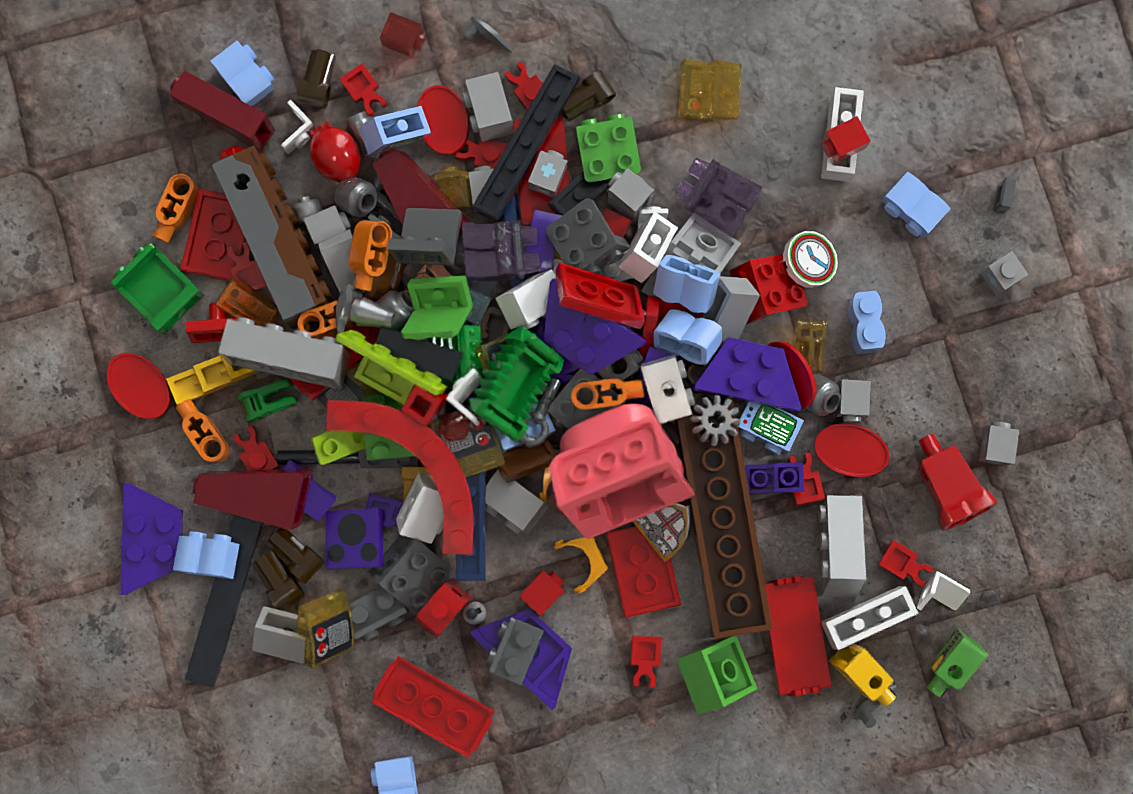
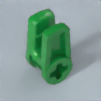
M288 378L263 387L253 388L237 395L238 401L243 403L247 414L245 417L246 423L260 421L274 413L298 405L294 395L283 396L282 399L265 403L268 397L276 394L280 395L281 392L291 388V382ZM252 400L254 401V404H255V406H256V411H255L254 406H253V404H252Z

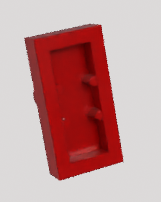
M214 302L209 304V320L186 321V333L192 344L222 341L227 319L236 321L237 318H226V308Z

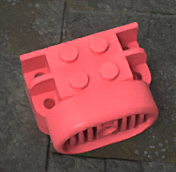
M626 404L617 406L575 424L562 436L560 441L561 453L550 464V474L558 508L587 540L694 496L693 490L683 478V465L677 457L673 443L663 431L661 423L659 424L654 410L644 405Z

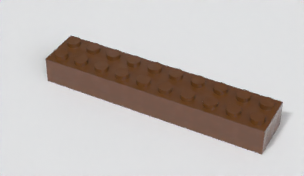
M719 347L717 348L713 356L710 358V360L715 357ZM678 355L677 361H683L687 377L682 378L684 388H691L695 405L690 406L691 415L674 420L679 437L684 479L694 493V496L688 498L711 638L717 639L772 630L738 426L730 425L737 431V435L733 437L726 433L729 440L726 444H723L718 436L716 446H711V436H708L703 443L700 441L701 436L704 434L702 430L696 434L692 432V429L699 426L700 423L690 422L691 416H701L694 411V407L699 405L705 409L702 400L706 397L713 405V399L716 395L692 390V385L700 378L707 364H696ZM720 396V405H723L729 399L731 404L727 409L729 411L734 408L733 399ZM714 414L708 419L709 424L713 423L711 426L714 428L723 423L722 418L718 419V414Z

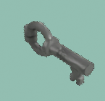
M551 378L552 382L546 383L548 387L540 388L543 395L535 412L529 414L531 419H524L525 422L531 420L533 423L541 425L542 432H540V436L535 439L531 435L528 437L529 434L525 433L518 443L526 444L525 446L531 448L541 444L548 438L549 426L545 415L561 384L555 378Z

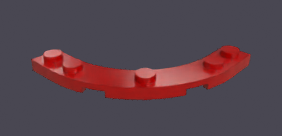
M328 400L327 431H354L380 435L402 445L423 463L432 476L442 501L444 521L443 553L472 554L473 506L471 494L461 466L445 442L428 426L425 427L406 413L390 406L362 401Z

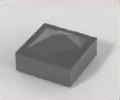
M1006 178L998 185L994 212L1005 213L1011 208L1016 200L1014 194L1016 180Z

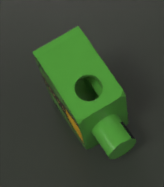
M956 628L930 666L936 675L927 688L940 698H942L950 686H953L958 691L961 690L989 654L980 644ZM956 665L953 671H948L951 666Z

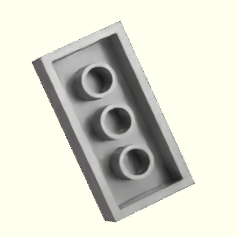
M237 317L236 321L227 319L218 353L229 365L342 390L350 356L344 346L340 345V342L336 341L335 338L323 337V340L311 338L312 334L300 330H295L294 334L283 332L282 327L274 324H266L265 327L254 325L255 322L247 318Z

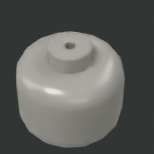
M304 196L299 198V203L293 206V211L299 224L306 225L304 218L322 211V207L318 199H310V196Z

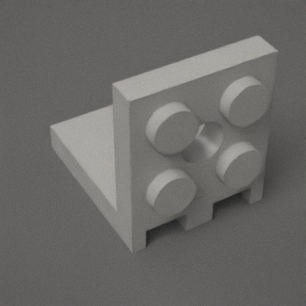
M693 213L671 241L663 258L666 255L677 256L691 262L693 265L705 266L721 274L741 243L696 213ZM658 267L652 272L642 289V292L646 295L656 296L653 294Z

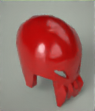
M325 121L324 125L315 126V131L310 130V158L320 174L338 183L356 177L359 172L361 156L353 137L348 132L332 126L327 121Z

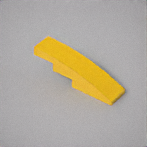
M220 355L196 364L192 369L166 378L178 406L187 399L196 400L260 371L229 365Z

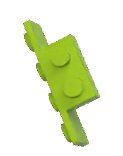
M349 330V332L339 333L336 336V341L364 356L354 377L403 405L416 385L434 395L444 393L447 388L446 385L441 383V378L430 372H425L424 374L415 369L416 365L413 362L404 358H395L390 355L389 349L379 344L372 345L366 342L365 337L356 331Z
M326 431L311 438L318 463L321 465L365 449L364 432Z

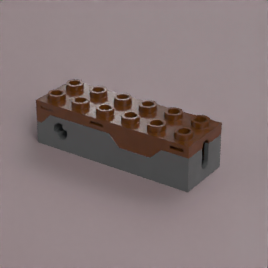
M254 145L246 149L239 146L229 147L220 153V161L212 164V167L282 319L292 329L298 327V319L301 314L329 304L335 299L325 281L319 280V276L323 275L313 255L307 254V251L311 250L310 245L300 228H295V226L299 225V222L288 202L285 204L283 202L288 198L277 178H272L276 172L265 152L259 153Z

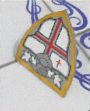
M675 503L632 522L662 560L666 562L682 548L687 538L689 510L688 507Z

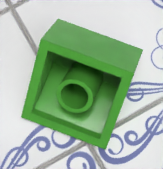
M737 636L722 639L676 659L698 714L725 707L757 690Z

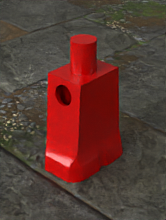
M934 433L918 441L927 457L921 461L918 469L938 510V522L942 532L963 525L995 507L998 502L990 492L980 485L956 445L943 450Z

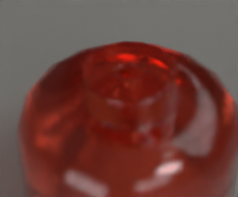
M460 411L443 414L440 423H438V432L440 435H444V439L447 442L464 440L470 431L468 418Z

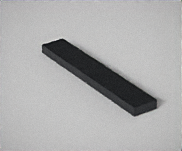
M554 64L472 206L473 211L497 223L499 222L580 81L578 75Z
M237 515L233 516L228 536L231 537V542L239 544L233 579L218 577L214 579L185 680L215 687L262 529V522Z

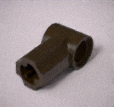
M320 49L311 50L305 78L301 79L298 86L297 103L322 109L327 108L331 93L330 80L336 60L334 54Z
M601 70L586 77L581 82V85L574 89L562 110V114L569 122L593 107L600 108L616 97L617 94Z
M279 528L265 544L287 564L288 570L304 584L325 564V561L307 545L304 546L287 529Z
M272 550L251 563L267 588V596L277 610L284 611L305 597L298 582L292 575L288 574Z

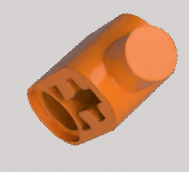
M177 174L169 180L156 208V217L159 223L153 234L154 238L169 243L173 232L182 229L186 225L195 206L199 190L189 176ZM189 184V191L185 195L177 194L178 188L181 185ZM175 212L177 214L175 218H167L168 213L173 214Z
M363 220L355 226L348 260L350 270L356 274L355 289L371 291L373 278L380 276L386 269L389 254L387 246L389 238H392L391 228L386 222Z
M337 301L301 314L298 319L299 330L307 332L305 330L306 325L311 321H318L320 323L319 329L315 332H307L312 334L311 338L323 340V337L336 336ZM327 316L328 322L330 324L329 327H327L323 317ZM350 316L345 325L344 332L349 331L354 325V322L350 321Z
M608 379L585 382L576 385L571 393L573 404L579 409L584 410L616 406L624 403L627 399L644 397L642 380L625 382L621 379ZM612 384H616V387L619 389L622 388L623 394L618 395V400H614L612 395L603 396L604 403H599L600 391L597 385H602L601 391L612 389ZM583 387H587L593 392L594 398L590 404H583L579 400L578 394Z
M191 399L180 403L176 409L183 418V430L200 456L212 463L224 462L229 457L230 447L212 419L200 413ZM197 420L204 422L200 426L204 433L210 436L204 437L201 432L193 430L196 428L195 422ZM214 442H218L221 446L220 453L216 457H210L208 453L209 446Z

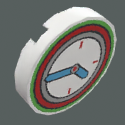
M804 231L792 237L785 245L783 260L784 262L786 261L788 267L786 270L797 284L806 288L818 287L829 282L835 275L838 265L837 255L832 244L823 235L814 231Z

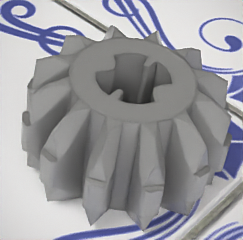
M717 395L713 399V405L707 397L704 398L702 402L705 409L699 405L694 407V411L701 416H691L690 422L700 423L699 426L692 429V432L694 434L701 430L704 432L700 438L702 443L708 436H711V446L717 445L718 436L723 444L728 443L729 440L726 433L733 437L737 435V431L730 425L738 426L741 424V420L731 418V416L739 412L738 408H733L729 411L727 407L731 404V400L727 399L723 405H720V396ZM714 414H718V419L722 418L723 421L717 428L712 427L713 423L709 424L708 419Z

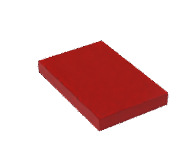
M203 189L198 190L180 268L181 272L235 282L230 268L237 265L228 255L226 248L232 246L234 253L241 256L244 253L242 243L246 242V238L225 194Z
M558 263L555 275L560 306L638 329L642 328L645 319L638 286L564 263Z
M636 526L606 533L625 618L682 605L671 558L664 562Z

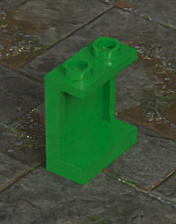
M150 243L148 246L144 245L136 251L133 256L135 259L130 264L120 267L114 273V279L110 284L138 309L157 331L165 335L204 294L158 248Z

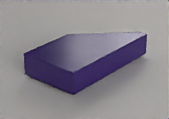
M370 493L365 509L382 508L383 527L391 529L397 525L396 518L404 502Z

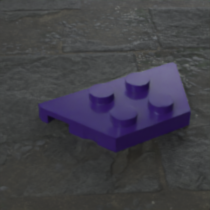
M556 278L550 281L543 342L588 374H595L645 345L647 342L621 323L560 306Z
M728 337L719 347L715 357L709 361L700 378L692 385V390L793 412L801 411V404L785 352L781 348Z
M124 483L120 595H128L132 591L174 572L173 566L179 536H183V510L130 483Z
M530 608L471 631L470 634L491 652L492 648L498 650L502 639L497 637L503 621L509 622L511 617L544 630L523 684L551 710L556 707L572 647Z

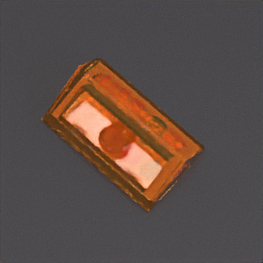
M235 276L232 277L215 302V306L233 318L244 317L255 322L254 325L265 327L266 324H273L279 314V310L274 302Z

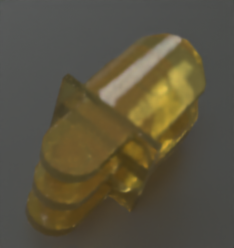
M797 318L794 343H796L795 348L802 354L803 345H805L804 358L812 370L814 349L817 346L816 372L823 373L824 342L827 341L826 320L814 322V319H809L808 322ZM801 330H808V337H802ZM814 330L820 331V338L813 337Z

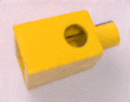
M853 643L839 649L828 660L859 693L871 701L877 699L883 706H887L895 699L896 694L889 687L893 683V679L864 648Z

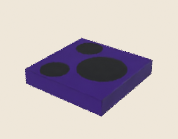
M382 508L332 510L326 512L327 569L384 567Z

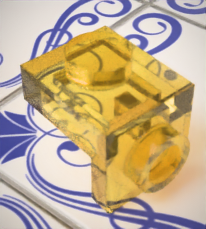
M458 166L441 168L442 173L433 175V180L439 181L440 190L457 208L473 206L469 172L458 170Z

